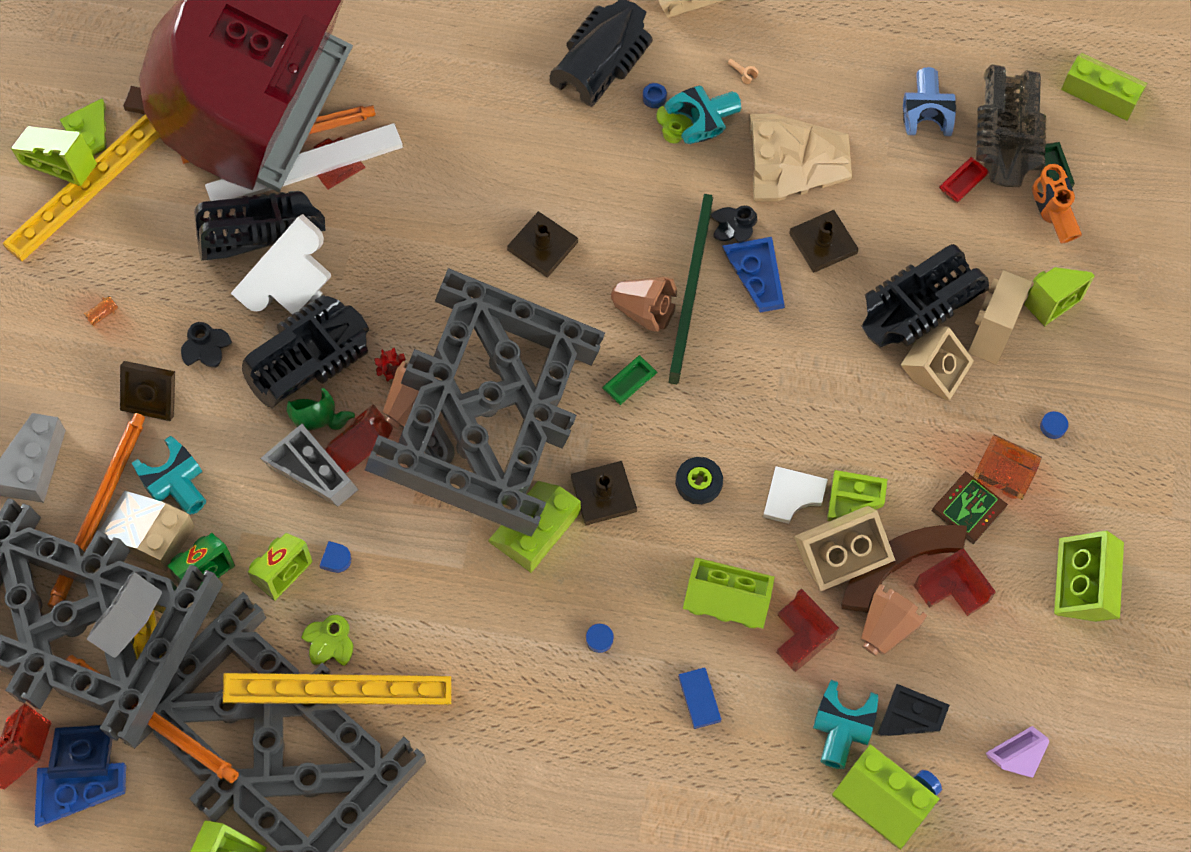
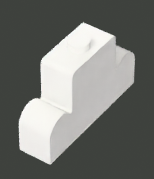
M303 214L297 217L231 294L249 310L256 312L270 305L273 298L291 314L299 312L308 302H314L315 299L323 294L320 289L331 277V273L310 255L323 244L324 237L320 229Z

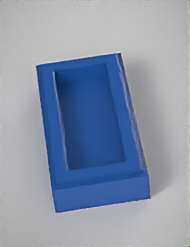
M706 668L679 674V682L693 728L697 729L720 723L722 719Z

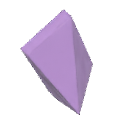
M1031 726L986 752V755L1003 770L1033 778L1049 744L1048 737Z

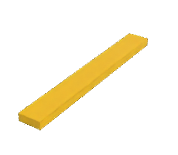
M146 114L95 159L97 162L96 166L81 186L69 182L2 243L4 247L19 260L24 261L160 136Z
M224 673L222 703L451 705V676Z

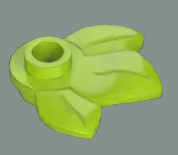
M664 106L659 107L656 118L663 126V137L670 143H679L683 140L681 137L682 133L693 126L689 117L682 114H668Z
M331 615L323 622H313L305 628L301 638L311 643L309 656L313 665H320L332 657L343 666H346L350 661L353 653V642L348 637L349 623L343 616ZM334 623H337L339 625V631L333 634L331 632V626Z

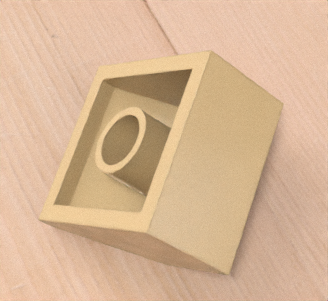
M937 326L934 329L930 327V332L927 334L923 333V336L916 340L901 366L913 382L945 400H950L974 360L949 327Z

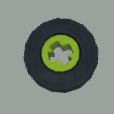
M694 457L680 465L676 473L675 484L678 493L684 500L692 504L702 505L718 497L723 487V475L720 467L714 461L706 457ZM698 476H702L703 481L706 482H702L701 485H696V480L692 479H697Z

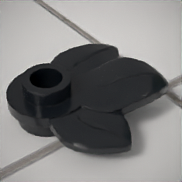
M740 206L737 209L725 207L711 213V217L720 224L714 232V239L728 241L735 238L739 243L748 240L753 234V226L757 223V213L750 206Z
M196 322L188 329V340L181 347V356L187 366L200 360L207 367L216 368L222 360L221 348L231 345L232 341L225 330L212 329L207 323ZM198 334H205L202 338H196Z

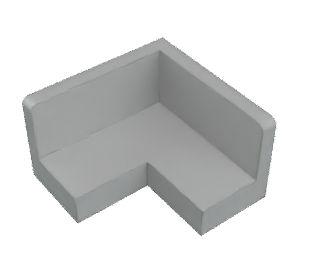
M134 572L121 587L111 606L95 623L87 640L113 658H116L147 623L162 591Z

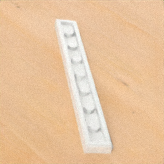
M395 124L383 126L300 153L283 186L403 148ZM223 179L205 184L210 201L242 198V196L251 197L252 195L273 190L256 182L253 190Z

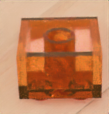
M993 434L973 477L977 478L984 486H994L1002 490V493L1009 498H1019L1022 500L1037 472L1042 457Z

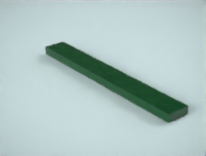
M704 194L670 368V384L677 385L680 380L712 211L713 195Z

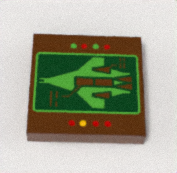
M965 471L932 508V512L948 525L967 526L966 539L974 545L1006 509L1008 504Z

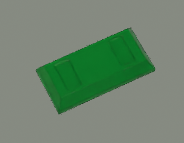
M639 355L608 381L602 389L621 405L658 372Z

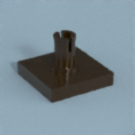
M835 210L790 228V236L813 273L858 253L859 248Z
M538 211L508 244L507 250L548 278L578 244V237Z
M123 361L120 365V411L133 414L138 413L147 417L171 421L174 417L175 371Z
M622 461L571 474L576 497L581 501V513L585 526L637 512V506Z

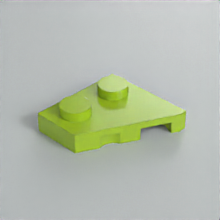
M102 98L59 119L65 131L81 132L88 147L92 150L93 156L106 150V105Z
M835 470L827 521H832L866 506L873 509L882 508L885 504L888 479Z

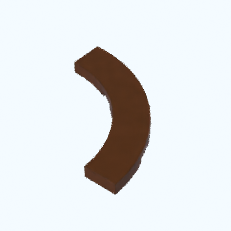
M938 525L907 532L890 540L889 544L895 561L850 579L844 592L841 608L868 613L873 595L879 585H882L883 580L891 572L894 573L902 566L911 562L913 558L925 554L929 556L940 553H964L967 526Z

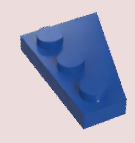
M772 237L723 245L722 248L758 311L761 313L785 308Z
M110 763L108 776L49 779L47 774L48 767L37 768L35 826L37 828L126 794V764Z

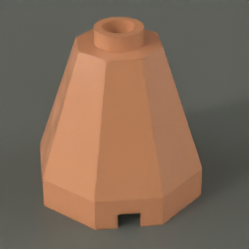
M661 276L621 281L617 286H614L611 292L614 306L647 330L658 332L660 329L667 328L675 311L676 304L671 303L672 296L677 297V288L673 278Z
M404 361L396 370L383 413L387 416L385 421L396 429L399 426L405 427L419 393L418 390L401 384L408 365Z
M881 584L873 595L861 640L864 642L862 647L875 656L878 653L882 655L888 653L919 629L927 617L924 612L919 616L916 613L919 607L896 591L889 589L887 593L884 592L885 586Z

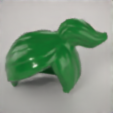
M321 388L322 393L319 402L311 399H296L291 402L289 400L286 412L295 426L298 427L303 424L308 431L317 430L327 425L332 430H339L350 419L355 418V413L350 411L335 413V402L325 388Z

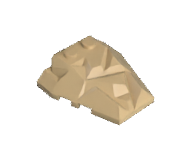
M749 114L750 138H753L754 202L782 201L786 199L787 195L799 192L801 195L808 193V190L813 187L821 186L825 188L851 180L849 134L777 114Z

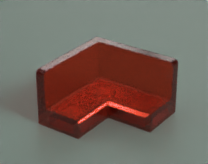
M372 404L354 418L347 429L331 440L326 446L325 451L344 473H348L370 456L378 435L388 439L393 427L385 421V417Z
M964 548L921 573L914 584L915 589L929 608L952 594L967 616L990 603L996 593Z
M800 589L796 593L795 599L778 613L780 619L795 635L779 647L776 653L794 672H797L834 640L838 633L839 627L803 589Z
M25 703L7 718L0 737L1 789H6L40 760L51 726L50 720Z

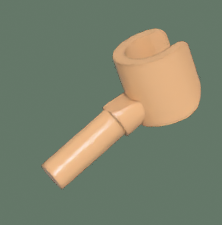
M733 59L728 61V64L742 75L741 79L744 84H750L752 81L748 74L753 78H757L758 70L755 67L748 66L744 68Z

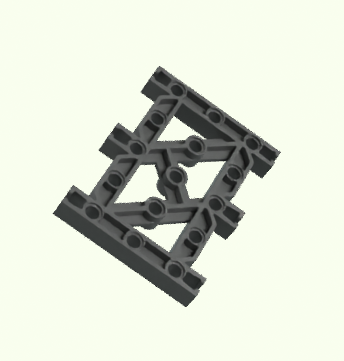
M448 268L435 302L451 308L452 312L435 354L431 356L414 349L401 384L418 390L419 393L399 442L397 443L378 435L365 471L532 537L540 522V515L544 510L546 502L527 495L526 492L531 485L545 443L547 442L563 449L570 436V428L574 424L577 415L557 406L562 398L574 361L576 359L592 366L600 350V344L605 332ZM475 329L490 357L489 366L491 370L500 375L502 381H486L478 389L462 394L454 380V376L472 331ZM505 331L549 348L536 386L520 359L521 351L519 346L508 338ZM516 405L523 417V422L505 471H503L488 443L489 435L487 430L479 425L475 418L479 416L492 417L498 410ZM440 412L457 441V453L467 460L473 473L424 453ZM400 463L407 465L409 468L402 467ZM451 484L459 486V489L453 487ZM502 504L508 505L511 509L505 508Z
M8 498L0 510V587L4 581L6 589L5 603L11 609L18 641L0 634V671L13 675L5 691L17 701L22 703L27 701L33 707L41 709L52 688H54L65 697L108 713L100 729L111 739L118 741L120 738L124 741L123 743L135 748L222 588V582L214 573L206 570L202 574L196 566L190 565L177 587L169 578L125 563L124 561L131 550L121 539L113 537L111 541L107 534L100 531L96 532L84 552L77 544L36 530L35 527L41 517L31 506L22 504L20 507L15 500ZM29 563L86 584L89 596L76 602L61 601L53 607L50 613L42 615L41 609L43 604L41 598L37 595ZM134 572L162 591L153 610L161 612L163 615L139 658L137 659L134 649V638L116 658H113L104 651L111 678L53 655L50 642L65 635L68 637L79 636L86 630L88 625L97 622L111 606L121 587ZM166 652L162 658H159L162 653ZM139 702L137 707L132 709V706Z
M242 592L192 641L154 712L222 760L224 759L185 723L207 721L234 723L238 720L254 719L252 739L254 745V768L235 769L239 772V775L234 781L233 787L229 790H222L221 785L226 779H220L216 773L188 753L181 752V748L149 725L146 726L135 748L153 731L157 740L200 781H206L189 799L200 811L205 813L210 821L216 822L234 804L236 814L276 852H342L426 763L425 755L419 749H416L413 752L416 757L405 767H401L397 761L405 751L408 753L413 751L410 741L403 736L383 757L380 743L336 704L303 706L302 704L235 703L233 709L224 711L222 710L225 704L222 703L223 689L218 692L192 693L231 653L255 674H300L299 670L257 632H253L266 619L263 609L256 603L253 605L249 597ZM246 608L254 609L244 620L240 621L238 619ZM230 625L236 626L233 633H224L226 627ZM267 661L276 662L272 669H262ZM322 663L312 674H330V670ZM187 666H196L191 674H183ZM302 716L352 763L315 765L314 763L307 762L299 766L283 767V751L285 747L283 740V717ZM354 733L357 736L352 743L342 742L344 735ZM272 737L276 739L273 746L269 748L262 747V743L266 738ZM388 770L398 772L397 777L392 781L383 779L384 773ZM310 774L316 776V780L312 785L306 786L302 784L305 776ZM214 793H218L220 798L210 810L202 806ZM349 793L308 838L265 798L297 795L315 797L318 794ZM349 812L358 814L355 822L351 824L343 822L345 814ZM266 817H274L275 823L272 827L268 829L261 827V823Z

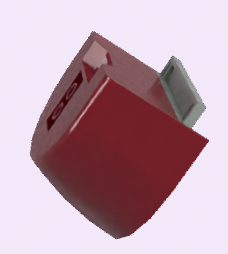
M178 0L153 30L139 76L144 113L164 144L193 165L223 180L253 190L256 182L280 192L353 47L352 44L332 35L343 0Z

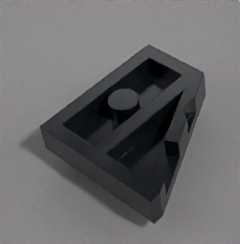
M896 684L877 735L883 737L940 732L950 705Z

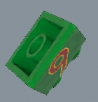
M213 533L197 539L193 547L185 553L181 552L175 555L170 564L167 565L170 573L179 584L190 565L196 566L202 574L207 570L214 573L218 578L235 566L227 546Z

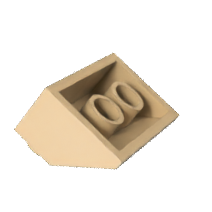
M869 506L794 536L802 560L820 591L895 561L878 511Z

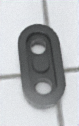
M437 420L425 453L451 463L455 454L454 446Z

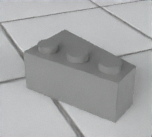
M35 413L30 415L0 458V496L44 503L66 431L58 417Z
M303 424L298 426L260 458L269 468L337 507L358 490Z

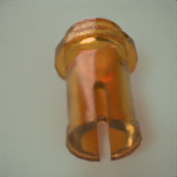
M110 296L102 297L100 303L83 313L93 327L111 313L113 315L116 314L115 310L118 309V306Z

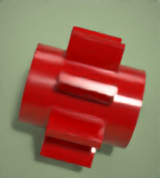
M394 347L388 351L382 349L380 358H374L375 365L378 366L376 368L377 375L381 376L384 374L387 382L390 379H394L397 368L406 360L404 353L398 355Z

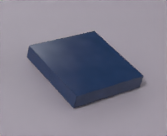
M101 725L55 728L47 772L49 779L108 776L113 739L100 729Z

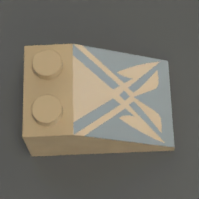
M124 490L99 531L107 534L111 541L113 537L121 539L131 550L130 554L167 572V565L178 554L195 525L188 513L167 503Z

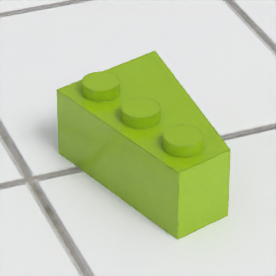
M28 126L11 148L20 164L79 186L83 184L97 164L92 155V150L88 147L81 132Z

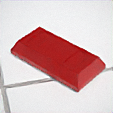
M970 157L939 188L958 203L990 171L973 157Z

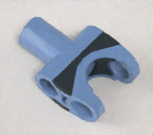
M925 67L918 70L916 73L917 93H904L903 120L907 135H916L917 124L923 120H931L940 126L944 136H952L956 115L955 94L939 93L938 71L934 68Z

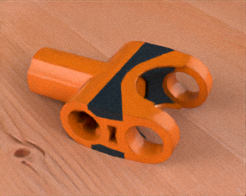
M1049 164L1045 166L1041 176L1033 183L1032 193L1042 218L1046 222L1053 224L1060 243H1068L1082 236L1071 208L1075 195L1064 169L1057 164ZM1055 170L1059 174V180L1053 181V179L1047 177L1046 171ZM1040 182L1043 186V193H1041L1037 187L1038 183Z

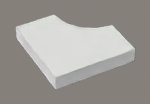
M776 466L763 517L789 524L793 515L800 509L808 506H821L828 479Z

